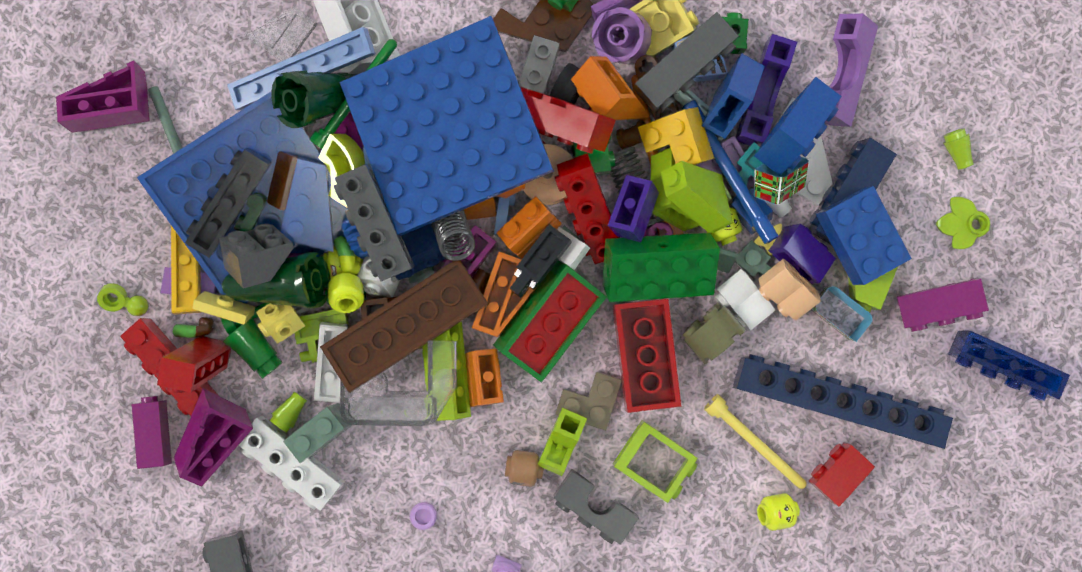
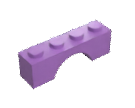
M863 13L840 14L833 37L838 51V68L835 78L829 87L842 97L836 105L839 109L829 122L825 121V124L831 126L851 127L878 29V25Z

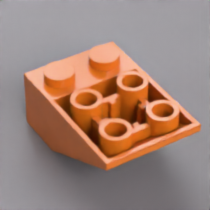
M590 56L571 78L577 87L578 94L592 108L591 111L615 120L648 119L650 116L613 64L605 56Z

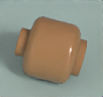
M515 450L512 456L507 455L505 477H508L509 482L513 485L534 486L537 479H542L544 468L538 465L539 455L535 452Z

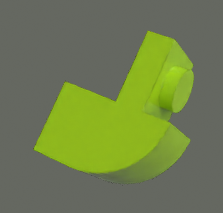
M562 408L547 439L538 465L562 476L587 418Z

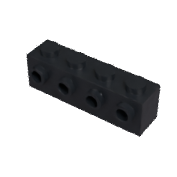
M250 148L244 149L243 152L237 151L230 162L233 165L228 175L224 173L215 186L219 189L214 198L209 196L200 210L204 212L199 221L194 219L186 231L189 237L185 244L208 258L215 253L220 245L219 238L226 236L247 203V199L252 195L272 162Z

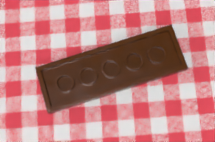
M461 260L452 261L329 340L320 348L348 393H351L488 305V302Z

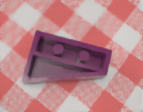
M133 60L126 63L127 67L114 73L109 71L103 74V78L91 84L86 82L56 96L57 122L71 133L150 121L145 71Z
M978 277L968 281L897 296L904 328H911V332L927 329V324L938 322L939 326L956 323L955 318L966 316L967 320L984 317L983 312L989 311L982 280Z
M204 388L202 389L174 455L180 478L201 487L253 429L246 409Z

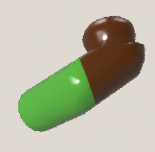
M201 317L199 325L176 324L173 327V335L181 338H196L209 335L214 330L212 328L214 321L211 318Z

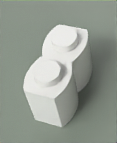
M742 269L738 270L715 289L717 293L714 297L720 306L725 305L734 314V317L747 331H751L775 311L771 303L761 295L756 285Z

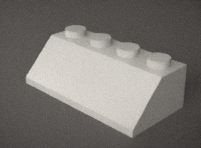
M313 0L329 41L361 27L368 28L376 54L342 68V72L360 74L366 71L389 39H393L378 0ZM397 47L387 61L400 56Z

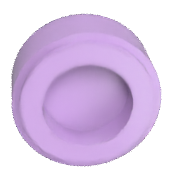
M427 502L416 504L410 512L412 525L420 530L431 528L437 519L435 507Z

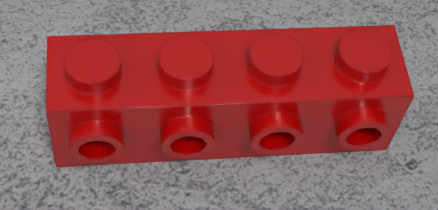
M587 153L557 164L559 175L554 177L559 191H565L567 198H564V203L568 213H574L576 219L572 222L577 235L582 234L584 238L582 242L590 248L586 253V257L591 255L594 265L604 262L605 239L620 237L616 236L608 226L611 213Z
M151 318L138 319L120 336L125 342V349L130 354L137 355L143 362L141 364L142 368L157 379L158 376L155 371L159 359L177 349ZM208 382L192 392L184 391L183 393L169 392L166 390L167 387L160 386L163 392L167 395H172L178 402L176 405L183 414L190 416L194 411L203 388L218 395Z
M200 336L159 359L155 371L158 376L157 385L167 387L166 390L173 393L192 392L227 369L231 348L223 343L224 340Z

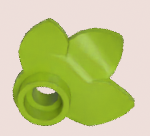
M963 197L950 198L952 213L945 214L936 222L938 230L948 236H953V249L971 247L977 237L984 236L990 229L988 216L981 211H977L974 203ZM973 220L979 221L980 227L978 229L972 227Z

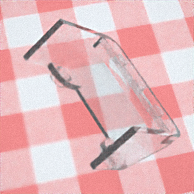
M428 341V391H388V379L384 372L351 393H348L340 380V414L343 421L348 425L429 426L435 423L456 388V341Z

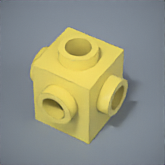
M269 303L256 312L261 320L257 324L266 338L271 335L277 344L305 327L293 306Z

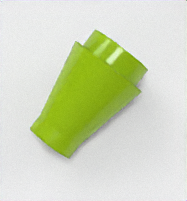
M965 128L943 135L945 139L943 144L954 160L958 170L974 165L970 134L966 133Z
M293 392L285 402L271 413L273 416L269 421L287 433L290 428H294L307 400Z

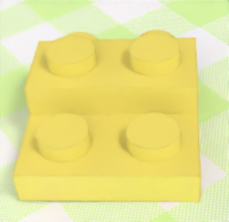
M642 0L630 8V10L642 15L652 29L651 43L646 52L647 55L657 56L673 46L675 42L691 35L697 29L696 25L699 24L696 15L692 10L687 12L683 4L687 0Z

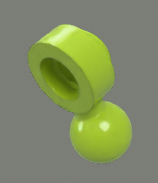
M114 283L104 285L97 296V302L100 307L111 312L125 307L131 315L142 316L149 307L148 301L144 297L136 295L129 298L127 297L126 290ZM110 293L115 294L117 298L112 297Z

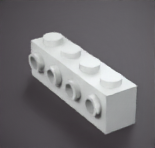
M264 416L257 417L252 423L253 429L239 444L241 447L240 451L246 457L258 460L262 464L261 468L267 474L279 477L283 481L282 485L292 493L297 492L304 497L303 502L308 507L314 510L316 508L322 510L345 481L315 457L299 463L283 442L288 436Z

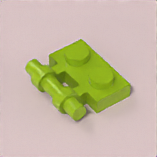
M333 309L300 316L305 327L294 333L296 344L307 343L308 351L299 353L301 362H317V340H319L320 323L347 324L349 328L347 313L337 312Z

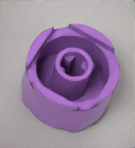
M617 7L603 12L596 19L592 28V38L597 53L600 56L607 57L611 62L619 64L635 63L638 58L646 54L651 43L652 29L646 19L639 13L624 7ZM620 32H623L625 35L624 40H621L618 36Z

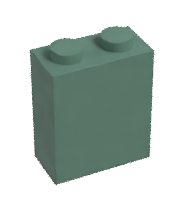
M336 403L324 408L283 442L298 462L302 463L316 455L355 423L342 406Z

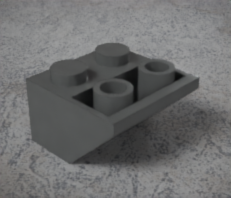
M261 224L256 226L255 229L245 232L234 231L226 237L219 238L224 268L242 288L271 281L293 249V243L275 226L270 224Z

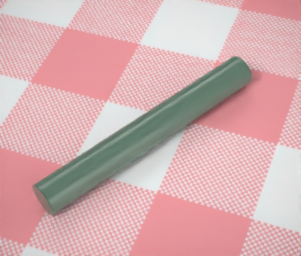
M154 86L149 88L148 91L174 154L182 149V145L159 87Z

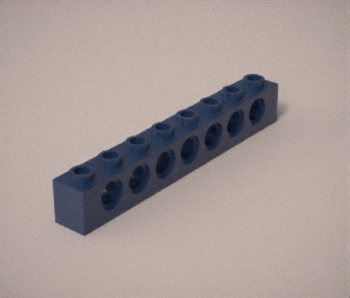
M749 354L748 358L741 357L732 388L945 449L953 418L945 416V410L928 406V410L918 408L919 402L904 398L902 403L893 401L894 395L877 391L876 395L867 393V387L851 384V388L841 386L842 380L826 376L825 381L815 378V372L800 369L799 373L789 371L790 365L776 361L774 366L765 364V358ZM764 370H767L771 376L770 382L766 385H762L759 381V375ZM789 378H793L796 382V388L792 392H788L785 388V383ZM818 385L822 393L818 399L814 400L811 396V390L814 386ZM841 393H844L847 397V402L843 407H839L837 404V397ZM869 400L872 403V410L869 414H865L863 405ZM896 408L898 417L895 421L891 422L889 412L891 409ZM921 415L923 425L917 429L915 427V419Z

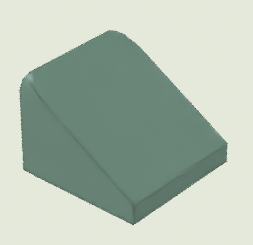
M720 248L717 270L729 273L737 259V252Z

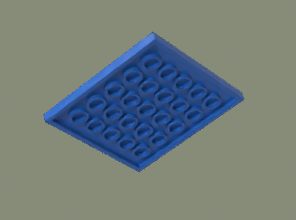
M492 16L340 82L390 217L399 236L554 172Z
M271 92L137 177L184 244L189 237L186 234L187 229L194 219L199 221L204 212L200 210L209 196L214 198L219 189L215 186L224 173L227 175L233 168L230 162L238 150L243 152L244 149L250 148L272 162L252 193L261 192L267 198L277 156L280 151L322 162L319 159V150L309 140L310 137L303 127L290 128L279 120L277 115H282L279 108L273 109ZM328 171V182H329V192H330V188H331V177H330V173H329V171ZM330 197L333 239L335 240L340 236L345 237L342 223L347 218L345 211L348 208ZM247 203L245 204L242 211L236 218L235 222L227 232L226 236H228V234L231 232L237 231L234 229L237 220L239 219L240 215L246 216L249 210ZM266 203L255 227L261 224H270L281 232L286 210H279ZM292 242L293 249L290 253L316 252L319 253L316 257H319L328 250ZM185 244L221 295H226L222 290V281L229 273L224 268L221 246L219 245L215 253L208 258ZM236 300V301H239V302H242V303H248V302H249V301H243V300Z

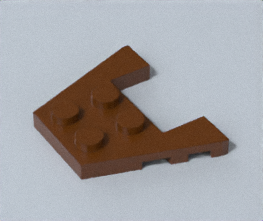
M539 0L525 22L520 21L503 8H500L493 20L499 33L530 42L533 41L534 35L560 43L559 51L566 53L591 18V6L593 3L590 0H578L572 11L569 12L563 8L562 10L554 8L548 3V0Z

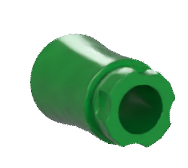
M253 318L244 325L242 324L223 341L254 372L256 371L262 379L283 363L276 355L277 352L261 333Z

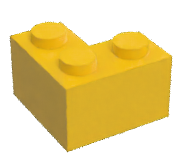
M698 107L684 109L638 127L646 153L670 146L676 164L684 161L697 165L714 159L705 128L702 126L703 122Z

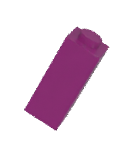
M158 396L141 397V403L131 404L137 469L162 467L172 464L167 400L158 401Z

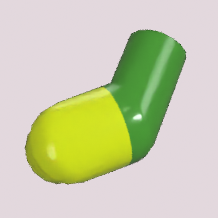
M342 236L337 237L333 244L338 252L341 271L357 275L360 271V264L355 261V255L346 238Z

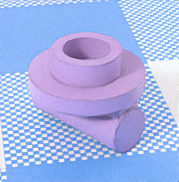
M497 555L493 563L492 572H519L522 564Z

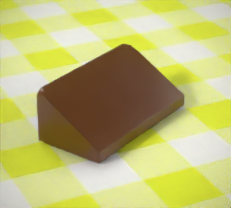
M282 151L277 156L267 203L284 211L286 210L299 157L298 155Z

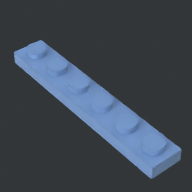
M361 27L227 84L235 110H243L271 92L275 78L282 76L283 74L281 73L291 71L332 73L371 57L376 53L368 28Z

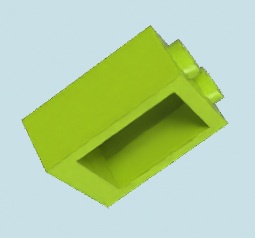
M641 420L613 462V466L668 503L671 498L675 500L683 488L680 484L686 476L690 477L694 473L698 465L695 462L698 458ZM648 434H651L686 458L665 491L627 467Z

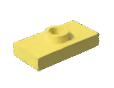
M206 291L194 299L192 307L194 310L243 325L254 315L255 306L236 301L227 295H216Z

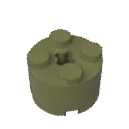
M718 302L706 311L702 322L698 319L695 320L682 334L685 337L683 340L704 364H707L709 359L712 361L735 342L732 338L737 334L741 336L746 330L725 305L720 306Z

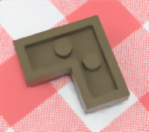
M596 372L588 397L563 389L555 415H559L561 409L565 408L587 418L586 425L606 431L622 380Z

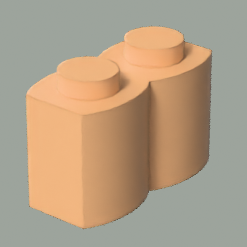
M782 259L758 278L761 295L767 301L772 300L777 303L778 310L785 317L790 316L792 319L798 320L821 302L817 289L785 259Z

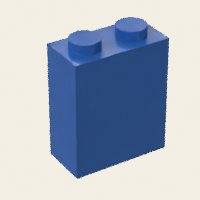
M741 53L715 91L702 126L726 139L752 103L765 66Z

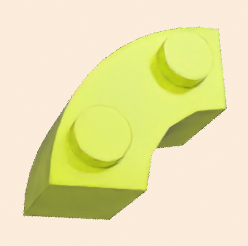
M330 134L319 155V159L327 166L331 177V188L328 196L347 207L345 201L340 200L335 192L334 185L337 183L334 178L365 165L364 153L348 135Z

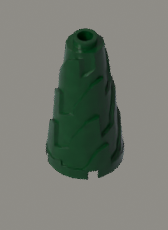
M307 71L281 73L283 75L276 77L272 84L271 99L273 109H280L282 115H277V117L287 127L301 128L314 124L316 120L335 114L346 99L340 82L358 74H348V72L323 74L322 72L307 73Z
M309 252L286 258L271 281L251 287L242 288L228 274L222 281V290L227 296L235 300L318 308L323 306L328 299V294L323 295L324 288H328L330 273L323 256L316 257L319 253Z

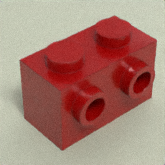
M845 442L842 445L837 444L830 451V458L824 464L821 463L814 468L811 473L812 478L809 480L818 491L838 507L875 468L856 448Z

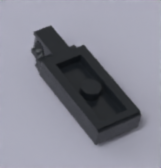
M549 224L516 266L517 270L514 275L517 279L510 287L511 291L521 298L530 287L534 290L547 276L572 241Z

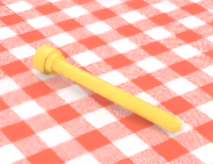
M716 394L711 399L713 401L711 405L707 403L704 410L711 417L715 416L716 418L723 419L799 489L806 487L805 479L727 410L726 401L719 394Z

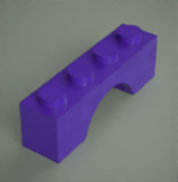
M771 34L765 42L759 61L765 67L753 101L742 115L735 137L738 142L749 146L755 142L758 146H761L769 135L774 119L773 111L785 75L790 68L797 41Z

